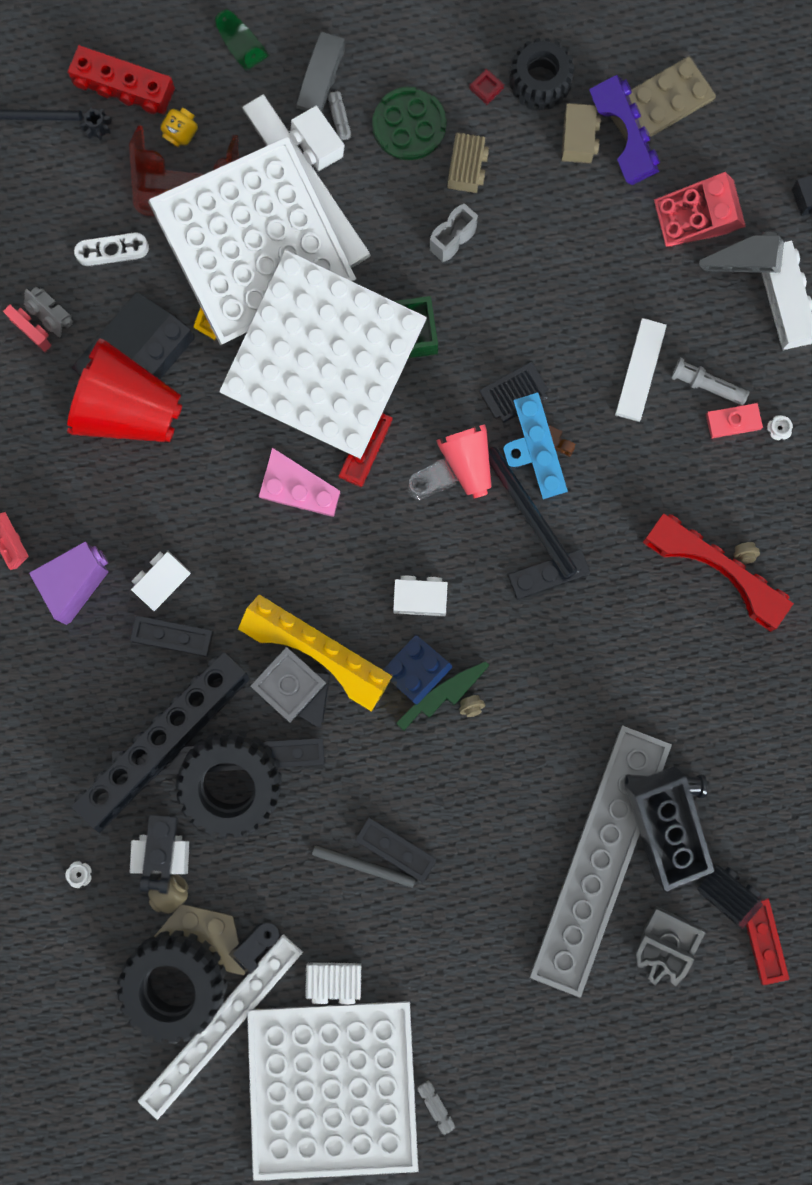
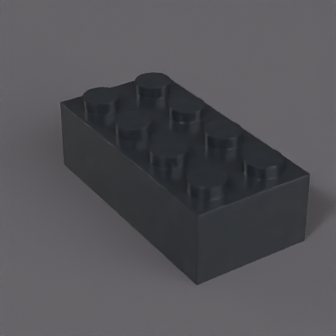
M673 766L625 785L654 879L664 891L715 872L687 778L679 769Z

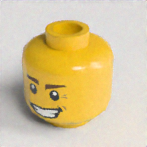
M183 107L180 111L171 109L160 126L163 132L162 137L178 148L180 145H188L198 129L197 124L193 121L195 116Z

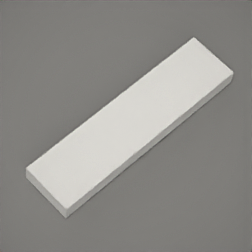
M642 318L615 415L640 422L667 325Z

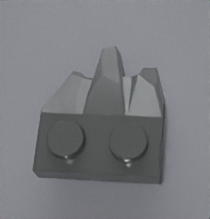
M655 906L643 930L636 952L638 967L652 966L648 979L654 985L664 975L669 974L671 976L670 982L677 986L687 975L694 962V954L706 933L705 929Z

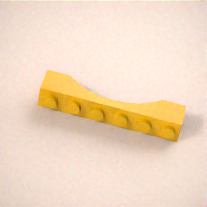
M258 595L247 607L238 630L259 643L286 645L313 657L336 677L350 699L370 711L373 710L393 677L261 595Z

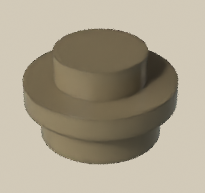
M746 542L735 547L733 556L734 559L743 564H749L754 562L760 555V550L756 548L755 543Z
M479 695L466 697L460 701V714H466L467 717L479 715L482 712L481 709L485 707V703L480 699Z

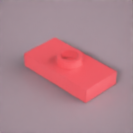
M758 403L706 413L711 439L761 430L763 428Z
M6 512L0 513V553L8 568L13 570L18 568L29 556Z

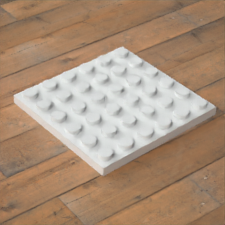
M288 137L148 201L220 345L247 333L285 250L350 281L356 280Z
M285 250L219 392L361 459L427 317Z
M410 1001L248 1010L253 1180L418 1172Z

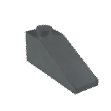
M762 232L761 236L753 235L701 259L699 266L704 271L781 273L784 241L780 236H777V233Z

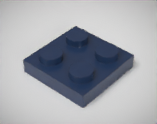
M415 635L383 671L393 676L390 682L417 705L449 672L452 665Z

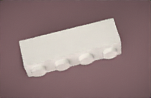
M792 241L784 242L781 273L761 272L782 350L812 344V299L810 296H807L805 290L806 277L800 271L798 264L800 261L799 252L796 248L794 249Z

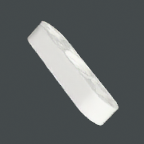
M131 233L83 240L75 246L74 253L82 265L91 266L142 258L148 253L149 246L142 234ZM135 241L140 243L139 250L134 251L133 247H131L134 246ZM122 242H124L126 245L125 249L127 253H124V248L121 244ZM116 244L119 247L118 252L115 255H107L105 249L108 245ZM97 246H99L100 253L102 254L101 257L97 253ZM86 248H89L92 252L89 253L88 258H85L83 255Z

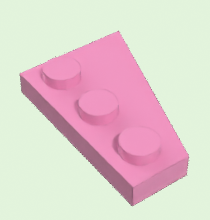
M272 448L259 498L334 517L340 491Z

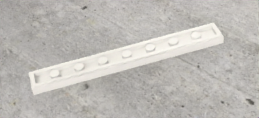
M264 94L243 106L244 113L266 146L288 137L350 267L352 268L369 258V251L312 166L307 162L298 145L293 142L290 133Z
M283 934L258 962V968L252 974H248L224 1001L207 1028L190 1040L138 1102L158 1120L246 1019L248 1010H253L303 951Z

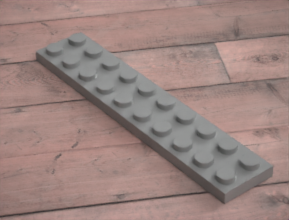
M623 725L620 727L532 967L530 978L581 998L640 835L628 793L624 788L625 776L627 774L650 776L663 771L672 744Z

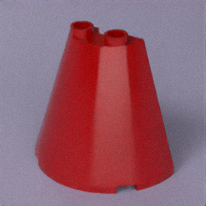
M100 338L89 356V359L92 360L83 369L67 421V426L72 427V429L68 428L67 433L77 436L170 442L175 428L171 427L173 418L178 419L183 406L179 404L181 395L106 340Z

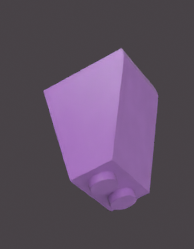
M84 542L29 574L53 618L67 625L74 619L107 575L108 570L105 565L108 564V561L103 552L99 551L96 546L92 547L87 542Z

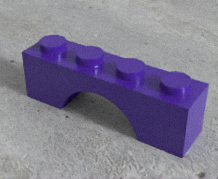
M615 75L589 89L598 113L604 117H619L626 125L628 132L627 145L617 159L626 182L634 185L658 173L657 164L660 163L656 151L654 149L651 150L648 141L651 138L646 127H641L638 120L641 117V113L637 104H632L629 95L632 94L627 80H622L619 76Z

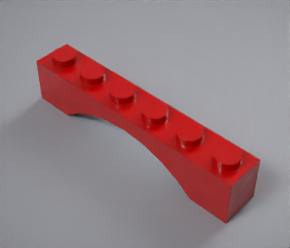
M663 513L642 543L662 557L691 558L718 570L739 592L749 617L770 632L777 629L794 604L788 600L790 597L782 590L772 589L767 585V580L758 574L752 575L746 571V566L736 559L731 560L723 555L725 552L717 545L711 544L710 546L702 540L703 536L697 531L684 528L681 525L682 522L677 517L671 514L667 516Z

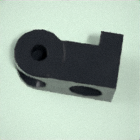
M271 923L258 924L228 955L247 974H252L259 966L254 960L266 947L273 946L278 941L279 931L277 927Z

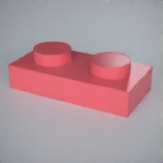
M9 305L3 311L41 350L46 352L52 346L46 339L49 334L40 325L34 327L29 323L31 317L23 309L19 308L16 310Z

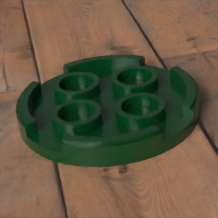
M416 87L398 88L381 98L380 103L376 107L372 117L373 134L378 145L389 155L402 160H417L428 156L441 144L446 132V114L443 106L434 95L431 96L422 90L416 89Z

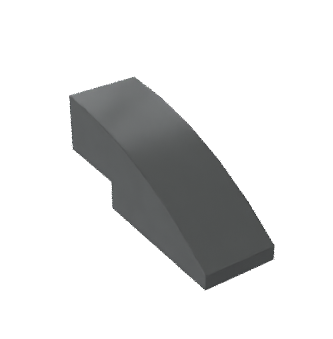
M324 32L320 33L305 74L297 102V109L308 111L317 105L322 112L328 94L336 79L337 68L344 54V38Z

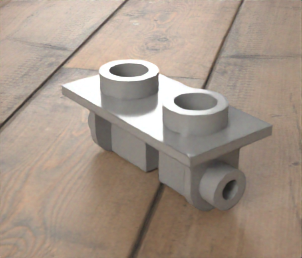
M35 287L31 292L26 289L24 298L26 310L31 315L38 317L48 331L55 333L60 338L62 327L69 328L73 324L71 315L60 305L51 309L50 307L55 304V300L43 289Z

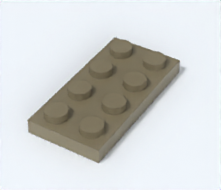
M690 56L631 90L632 94L629 95L632 104L636 103L640 110L641 117L638 120L641 127H646L650 137L713 101L716 97ZM610 116L626 141H628V132L623 120L619 117Z

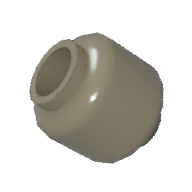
M171 874L168 894H159L157 890H150L148 892L150 906L157 912L173 913L188 897L187 882L180 875Z

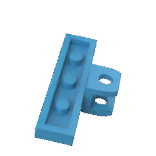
M539 393L515 399L514 404L524 438L514 440L504 446L503 449L508 465L518 467L532 463L543 499L568 492ZM513 449L520 450L521 456L519 458L512 457L511 451Z

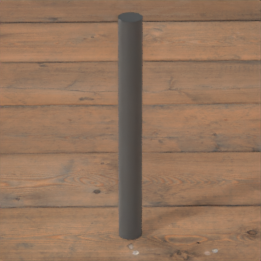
M316 845L313 849L312 856L411 888L414 886L415 877Z

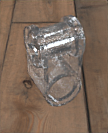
M444 458L413 474L409 479L408 492L412 498L422 500L454 486L459 481ZM416 482L420 484L425 483L424 490L421 491L420 488H415Z

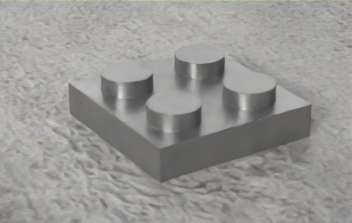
M286 647L256 679L251 687L291 723L325 686L326 682Z

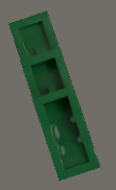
M483 662L437 686L417 705L414 704L396 722V725L405 731L421 712L430 718L446 699L455 706L485 672L489 664Z

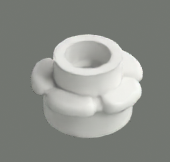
M775 416L767 425L770 436L775 440H785L792 434V422L785 416Z
M73 862L70 868L66 870V880L74 888H80L82 885L86 886L91 881L90 873L92 870L87 863ZM78 872L81 873V877H77Z

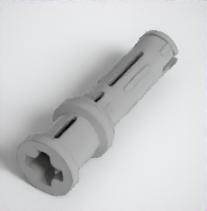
M683 358L678 360L671 376L673 380L677 378L689 383L691 388L700 387L740 406H743L749 395L748 390L706 373L704 367L700 366L697 368L684 362Z

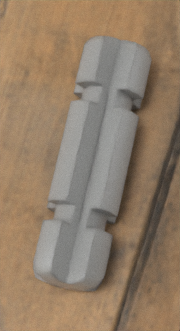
M339 91L331 92L328 94V100L337 135L340 140L349 139L351 131L341 93Z
M429 1080L418 1086V1092L422 1098H425V1104L435 1122L438 1121V1127L442 1134H447L455 1128L451 1117L447 1116L448 1112L438 1094L434 1093L435 1089Z

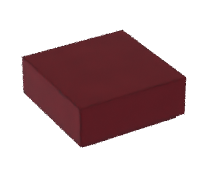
M486 69L469 85V89L487 105L504 89V84Z

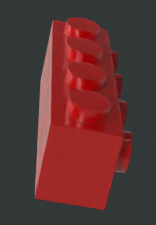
M80 45L68 69L73 84L79 89L87 90L89 88L95 90L102 97L110 98L112 96L118 98L128 106H133V104L141 106L151 114H156V112L165 114L175 89L170 76Z

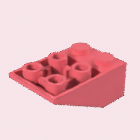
M726 172L654 200L666 247L725 235L746 227L734 180Z

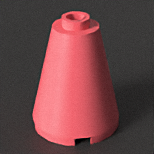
M485 424L480 426L481 431L479 432L476 431V428H472L445 437L447 441L443 443L442 438L436 440L439 449L467 495L472 494L473 499L487 495V489L491 488L488 439Z

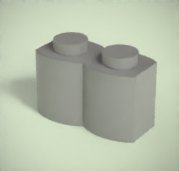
M466 204L456 207L449 215L448 221L440 224L433 231L430 237V251L442 262L452 258L458 251L459 245L467 242L474 235L478 215Z

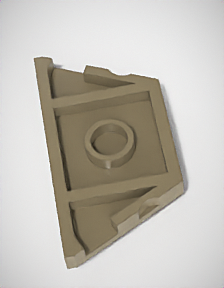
M182 904L155 935L156 937L160 932L168 931L172 935L175 930L183 931L184 936L187 937L190 933L198 935L197 940L203 943L206 940L211 944L209 950L212 953L218 952L221 957L218 964L225 965L227 972L245 975V971L228 955L240 943L233 915Z

